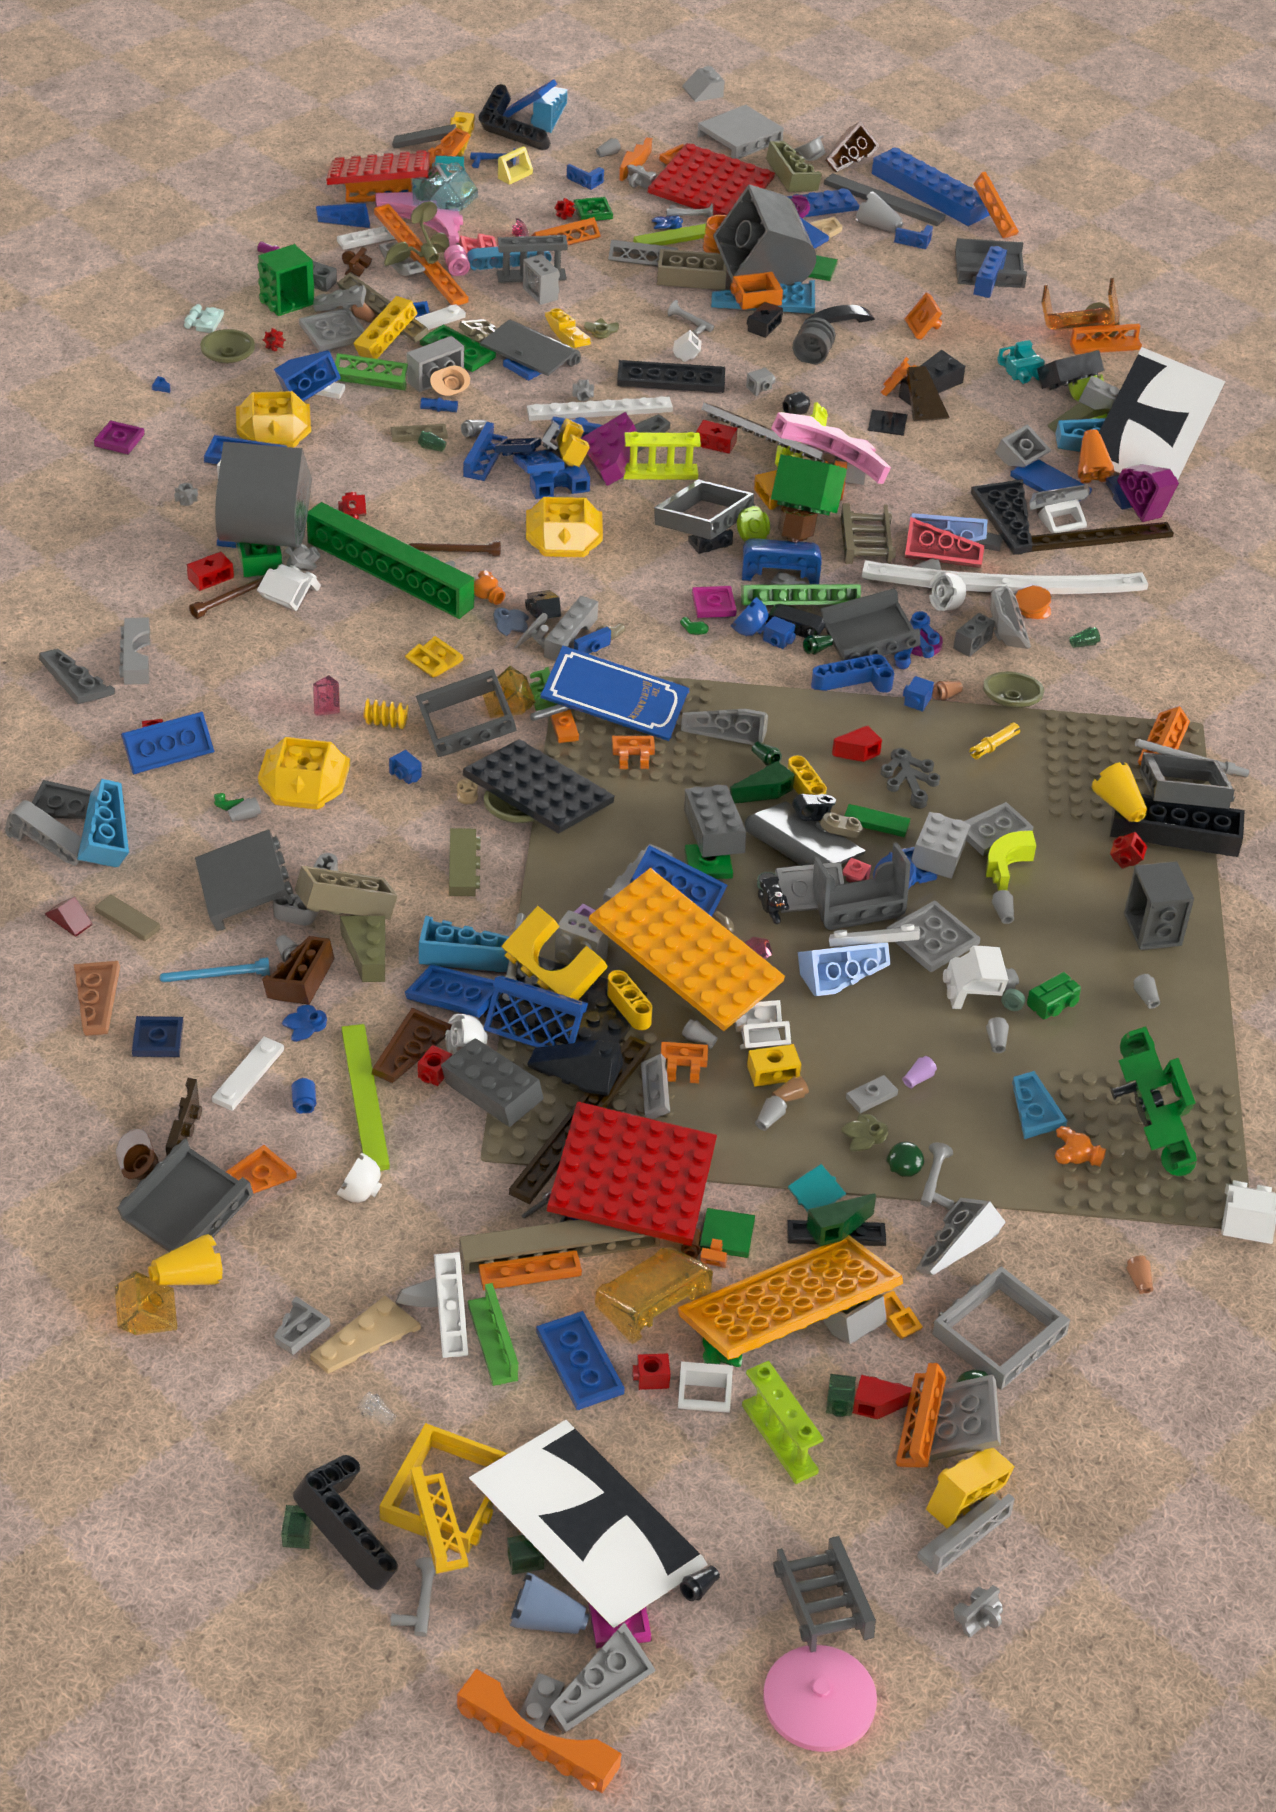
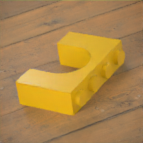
M537 906L501 946L506 952L504 956L512 964L518 962L522 966L520 970L526 976L537 978L538 981L536 983L542 989H550L554 993L579 1000L606 970L608 965L588 946H585L567 967L557 971H548L541 968L538 961L539 952L544 943L560 926L554 918Z

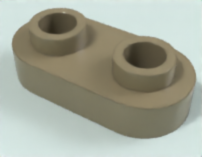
M826 813L820 822L821 827L832 834L857 838L862 831V825L855 817Z

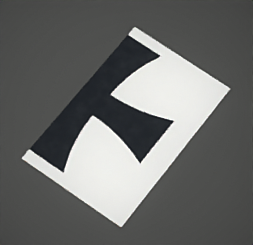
M1141 347L1099 431L1113 463L1114 471L1121 473L1123 468L1144 464L1171 469L1174 476L1179 479L1225 381Z
M567 1420L469 1477L613 1628L678 1586L685 1576L700 1571L708 1565L703 1556Z

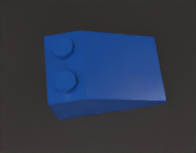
M329 350L290 359L274 369L283 391H293L302 401L307 400L341 379Z

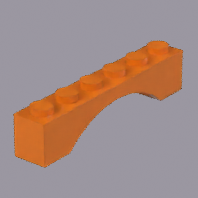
M475 1669L457 1694V1708L463 1716L468 1719L475 1718L479 1720L488 1731L501 1733L507 1737V1740L513 1746H523L531 1751V1754L537 1760L550 1762L555 1765L558 1772L562 1775H572L580 1780V1783L590 1791L597 1790L603 1793L620 1768L621 1753L598 1739H565L550 1735L532 1726L512 1708L503 1692L501 1683L478 1669Z

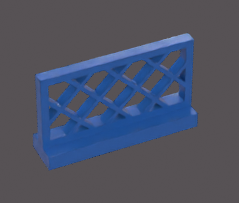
M495 977L493 984L495 989L484 1025L485 1031L537 1048L550 1046L547 1045L549 1042L552 1046L557 1045L554 1039L563 1034L568 1044L575 1043L582 1015L586 1012L588 1003L508 977ZM500 992L507 994L512 1002L504 1008L498 1002ZM523 1000L529 1001L533 1008L531 1012L525 1015L522 1014L517 1004ZM514 1006L520 1018L509 1023L504 1011ZM544 1007L551 1008L555 1016L547 1022H544L539 1012ZM500 1013L505 1026L500 1029L491 1027L493 1017ZM535 1013L541 1025L531 1030L525 1018ZM565 1014L576 1016L573 1026L568 1029L565 1028L560 1018ZM557 1020L563 1032L552 1037L547 1024ZM519 1021H522L527 1033L521 1036L516 1035L512 1028V1025ZM543 1027L548 1040L540 1043L537 1042L533 1032Z

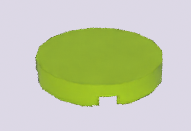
M747 507L738 515L737 530L744 542L753 538L766 539L770 533L768 515L762 512L759 507Z

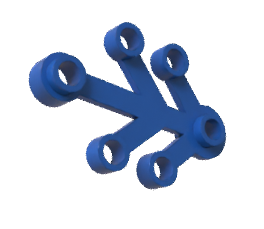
M915 612L910 623L914 629L919 628L920 632L922 629L928 635V643L920 635L919 647L922 649L924 658H931L934 656V648L931 645H936L940 642V635L930 627V617L926 612ZM913 648L895 654V665L899 669L909 667L911 664L910 654Z

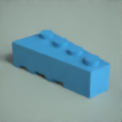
M553 87L544 96L534 101L531 124L551 133L567 104L568 89Z
M1106 418L1059 420L1055 433L1058 449L1080 452L1084 432L1093 429L1100 431Z
M101 779L90 793L77 860L119 867L129 854L122 784Z
M425 916L419 940V964L507 972L509 960L504 956L506 952L501 946L509 936L485 930L479 933L473 927L464 926L459 928L452 926L450 921L443 920L442 923L433 921V917Z

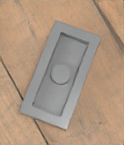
M538 1673L519 1715L535 1728L544 1731L551 1717L548 1708L562 1694L565 1683Z

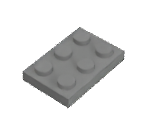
M1007 802L964 821L971 825L966 841L982 856L989 853L992 844L997 839L1008 833L1033 831V826Z
M841 862L824 863L823 865L828 874L835 880V886L844 884ZM814 865L775 869L782 894L787 897L789 910H781V913L818 909L813 889Z

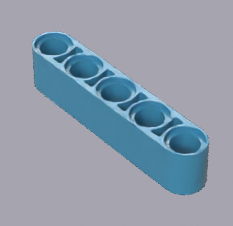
M498 247L475 248L467 253L472 270L503 268V252L499 253ZM537 251L527 252V258L537 256ZM545 251L544 257L549 261L552 259L550 251ZM511 252L510 266H520V252Z

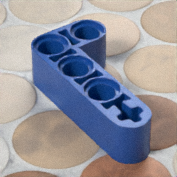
M874 654L814 667L811 687L814 690L827 691L871 682L877 691L887 693L893 688L895 673L884 656Z

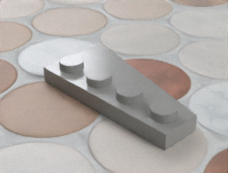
M625 1623L618 1628L548 1708L549 1713L563 1734L656 1671Z

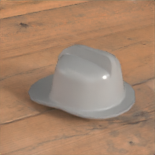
M819 136L794 150L805 160H817L825 154L821 141L824 136Z

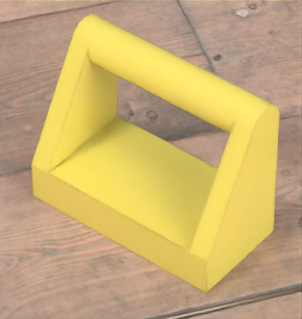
M524 146L498 158V179L509 185L533 174V168ZM519 156V164L508 169L506 161Z

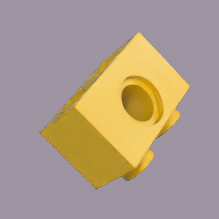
M794 1044L749 1050L747 1068L754 1087L784 1083L794 1076L796 1078L799 1077L801 1062Z

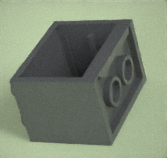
M1177 861L1136 865L1134 867L1124 915L1140 950L1182 946L1194 897Z

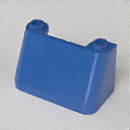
M755 538L745 541L742 560L743 581H751L752 577L757 573L762 575V567L801 570L800 578L806 577L809 580V584H819L822 558L817 544L812 542Z

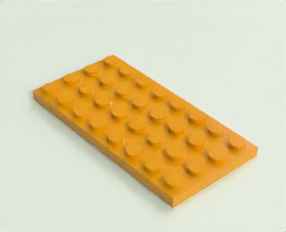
M651 868L589 916V921L723 1031L728 1029L773 991L785 978V975Z
M848 1235L840 1242L821 1246L678 1307V1313L686 1323L729 1360L737 1358L752 1349L760 1348L775 1339L783 1338L785 1335L798 1329H803L814 1322L826 1319L837 1312L847 1310L860 1302L870 1300L872 1297L883 1292L891 1291L893 1288L902 1285L903 1279L900 1273Z

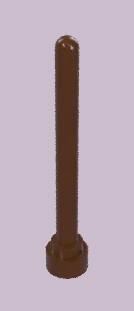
M492 541L489 545L409 544L420 551L488 552V554H492L495 557H500L501 541Z
M264 576L205 603L195 602L189 605L190 614L196 619L205 616L207 610L258 588Z

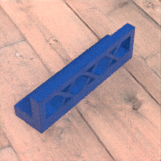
M486 422L463 462V477L485 481L500 455V453H496L495 449L498 443L493 444L491 442L492 439L498 441L508 439L507 436L494 434V423ZM492 449L495 451V453H491V454H487V453H486V451H489V450H492ZM488 460L489 463L482 465L480 461ZM482 470L483 475L475 474L474 472Z

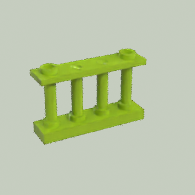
M769 1360L746 1370V1374L756 1387L757 1393L755 1396L742 1401V1407L795 1484L817 1475L819 1468L808 1454V1449L823 1442V1436Z

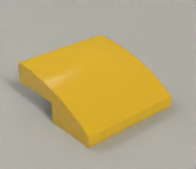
M436 636L424 646L421 644L416 645L405 655L408 661L432 678L439 676L464 660L461 653Z

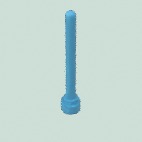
M259 958V961H255L254 964L162 973L159 979L161 982H172L255 972L256 975L270 976L269 958Z

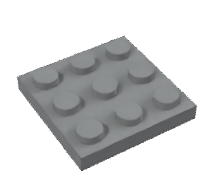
M349 308L299 318V325L319 352L351 345L365 331Z
M935 900L886 928H901V925L914 924V927L919 926V940L898 941L895 943L930 973L947 964L951 959L969 951V948L980 944V937Z
M993 1374L945 1385L929 1461L1001 1446L997 1387Z

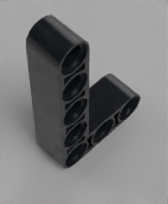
M504 84L495 86L478 117L483 129L540 150H547L551 145V141L545 130L503 116L511 101V96Z
M342 1455L308 1472L294 1490L293 1498L369 1587L380 1590L397 1571L398 1564L395 1558L339 1495V1493L348 1488L361 1469L359 1462L354 1457Z

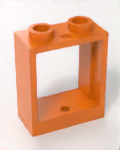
M773 272L733 276L730 290L742 310L758 308L764 302L776 306L782 305L783 289Z

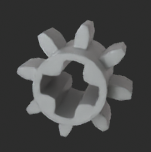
M579 379L577 384H573V397L577 396L578 401H588L590 397H594V384L590 385L588 379Z
M190 483L180 484L178 488H175V502L179 501L184 506L197 502V488L193 489Z

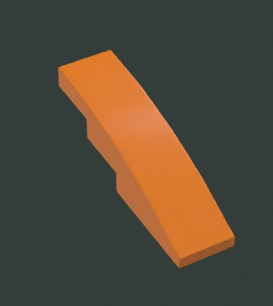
M646 137L643 145L636 144L633 152H626L620 166L619 181H623L628 177V165L632 164L637 167L638 165L642 166L652 152V138Z

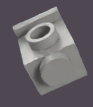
M766 368L747 373L746 387L755 396H758L760 392L772 389V384H775L774 375Z

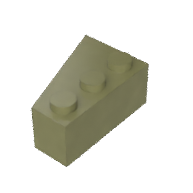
M340 916L341 936L345 940L347 949L354 960V965L362 982H385V916Z

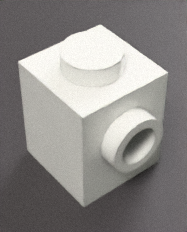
M689 330L674 341V355L683 362L689 359L692 360L700 352L702 341Z

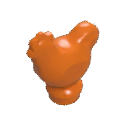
M487 570L480 571L478 573L479 578L474 581V595L481 599H488L490 603L495 605L501 604L506 594L501 587H498L497 578L493 577L492 573Z
M1061 1126L1056 1129L1057 1137L1065 1142V1145L1055 1153V1159L1058 1163L1068 1164L1070 1162L1081 1164L1089 1161L1092 1166L1101 1167L1106 1153L1105 1148H1102L1101 1145L1093 1146L1089 1136L1070 1129V1127Z

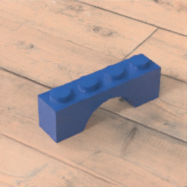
M999 246L990 247L976 276L973 295L986 298L991 297L998 272L1004 268L1007 250Z

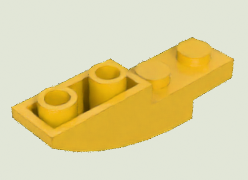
M554 308L549 312H545V317L552 331L562 343L573 348L591 344L590 337L575 326V319L563 310Z

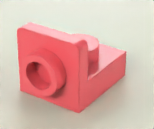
M851 858L842 873L846 876V881L850 883L870 879L871 865Z

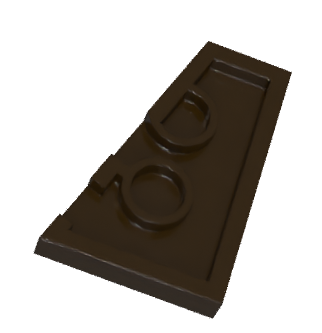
M926 366L908 367L907 377L913 421L949 419L947 410Z
M187 1078L185 1084L187 1087V1097H181L178 1113L179 1120L175 1119L165 1146L166 1157L175 1145L180 1144L184 1138L187 1139L193 1136L194 1122L201 1118L202 1106L199 1105L197 1079Z

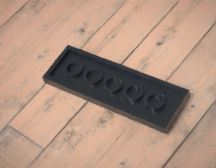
M619 360L617 386L724 393L725 367Z

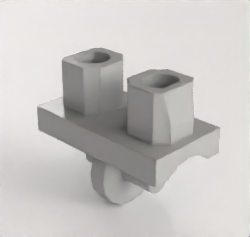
M630 164L627 167L629 171L627 180H629L631 187L635 188L640 185L648 189L656 179L655 172L651 171L648 173L640 165L636 167Z
M300 544L299 548L288 547L285 549L286 553L290 554L287 560L288 567L293 565L300 570L302 568L309 570L317 568L315 561L321 556L315 547L308 549L304 544Z
M994 1585L988 1590L978 1586L972 1591L970 1596L972 1604L970 1606L959 1603L953 1609L955 1620L962 1624L963 1632L969 1638L978 1630L988 1625L992 1628H998L1002 1624L1000 1614L1003 1612V1607L998 1598L1000 1590Z

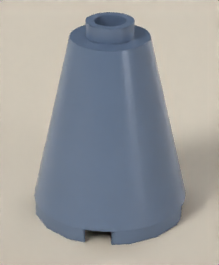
M526 1573L523 1580L525 1582L524 1588L519 1590L509 1626L519 1629L578 1634L580 1629L585 1630L590 1614L585 1613L586 1607L536 1575Z

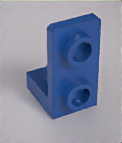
M568 164L566 178L592 190L604 183V169L598 167L588 173L574 165Z
M926 225L924 231L921 230V232L897 228L894 243L927 249L932 238L933 226Z

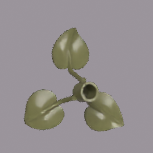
M427 201L421 203L411 214L412 223L420 222L427 243L421 246V252L412 246L408 247L406 242L397 243L387 252L384 261L385 266L406 260L411 255V251L417 253L420 258L424 257L429 264H433L439 259L438 253L445 252L450 246L446 234L436 233L429 240L423 222L430 221L437 214V206L434 202Z

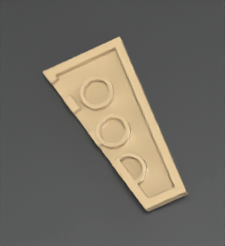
M385 1295L310 1354V1359L329 1374L356 1361L358 1357L368 1352L372 1353L389 1342L393 1343L401 1339L407 1333H414L420 1330L421 1324Z

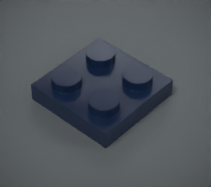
M541 437L504 439L495 446L496 453H502L503 456L513 455L514 452H520V455H529L542 445Z
M136 1016L132 1057H180L184 1026L183 1017Z

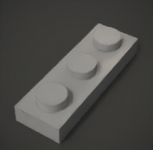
M659 1054L641 1062L645 1116L649 1119H655L670 1112L666 1058Z

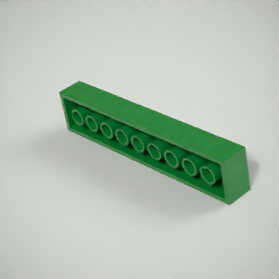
M320 502L308 511L307 542L458 619L474 608V577L323 502Z

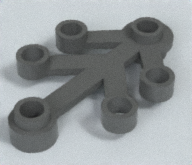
M904 748L894 749L891 752L892 761L889 764L882 765L881 775L885 778H890L897 767H901L902 770L895 778L888 779L887 789L891 792L898 791L899 786L906 779L912 791L910 804L918 809L926 807L928 795L924 790L920 789L916 778L926 782L929 786H938L940 776L937 773H930L933 771L934 762L930 759L918 760L912 757L911 753ZM910 765L920 768L923 772L911 768Z

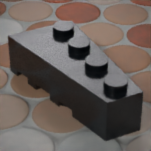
M942 349L920 365L926 366L938 393L963 383L965 365ZM906 376L901 380L899 398L911 406L908 377Z

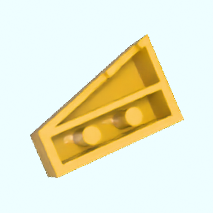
M988 1448L983 1451L979 1450L969 1459H962L956 1466L950 1469L945 1468L937 1478L939 1482L926 1510L948 1529L954 1524L956 1518L961 1513L966 1515L971 1511L969 1507L979 1499L981 1501L985 1500L992 1493H996L1006 1485L1015 1466L994 1448Z

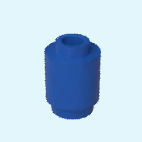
M300 1078L291 1085L293 1107L299 1114L312 1113L316 1106L315 1083L307 1078Z

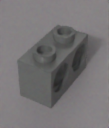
M313 261L314 288L327 292L337 283V268Z
M978 613L956 631L953 649L970 657L992 639L995 621Z

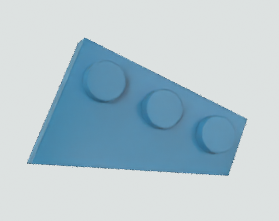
M1035 1071L1013 1077L1012 1085L1024 1139L1054 1131L1061 1126L1066 1127L1067 1119Z

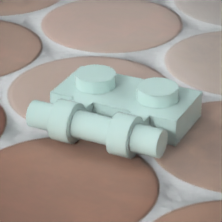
M200 304L192 307L190 315H187L185 318L184 327L189 329L191 326H195L196 331L214 332L224 316V310L207 307L203 311Z

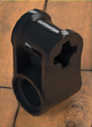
M799 794L793 799L792 806L802 820L821 821L824 814L831 813L836 799L827 794Z

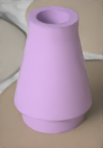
M928 1056L918 1058L908 1073L902 1078L904 1084L908 1088H913L915 1085L933 1077L937 1070L936 1064Z

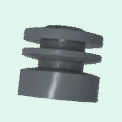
M816 317L806 320L801 325L793 341L792 348L797 359L814 365L822 363L827 358L835 342L836 334L834 328L825 319Z

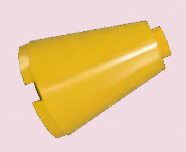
M1119 762L1109 766L1100 773L1101 778L1098 781L1094 779L1091 787L1093 791L1128 821H1141L1146 815L1147 808L1130 767L1125 762L1124 765Z
M209 1234L203 1235L152 1260L151 1266L148 1267L150 1280L155 1281L156 1285L219 1284L218 1280L222 1279V1262L220 1253L215 1254L212 1247L217 1245L215 1240Z

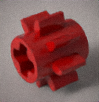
M563 198V201H557L554 207L557 211L555 215L563 220H566L567 217L572 218L574 211H576L573 207L574 202Z
M274 328L271 329V332H265L266 335L262 339L267 344L265 348L272 349V351H277V348H284L283 344L286 339L282 337L283 332L277 331Z

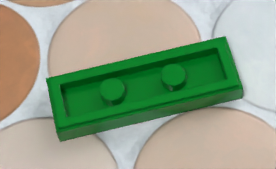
M848 804L844 815L857 818L863 828L904 838L911 818L853 804Z

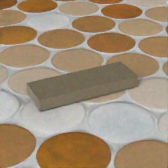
M446 424L391 427L392 442L448 439Z
M111 894L95 906L97 913L143 941L148 940L160 930L159 923Z

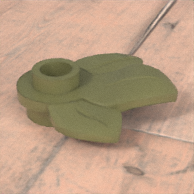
M600 318L595 323L585 322L584 328L591 332L594 337L603 339L607 338L611 333L617 332L619 323L607 324Z
M870 1114L858 1115L857 1121L848 1122L841 1129L843 1134L853 1138L850 1151L867 1150L873 1144L883 1143L887 1139L889 1132L885 1123L878 1122Z

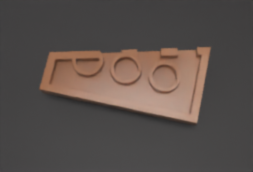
M119 961L74 964L85 1036L108 1034L120 972Z

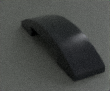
M857 305L833 306L805 319L806 321L810 318L818 317L825 319L829 323L856 319L859 323L875 320L868 309Z

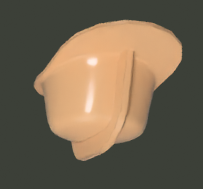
M454 365L434 372L430 377V383L432 388L440 395H457L469 386L470 376L464 368Z

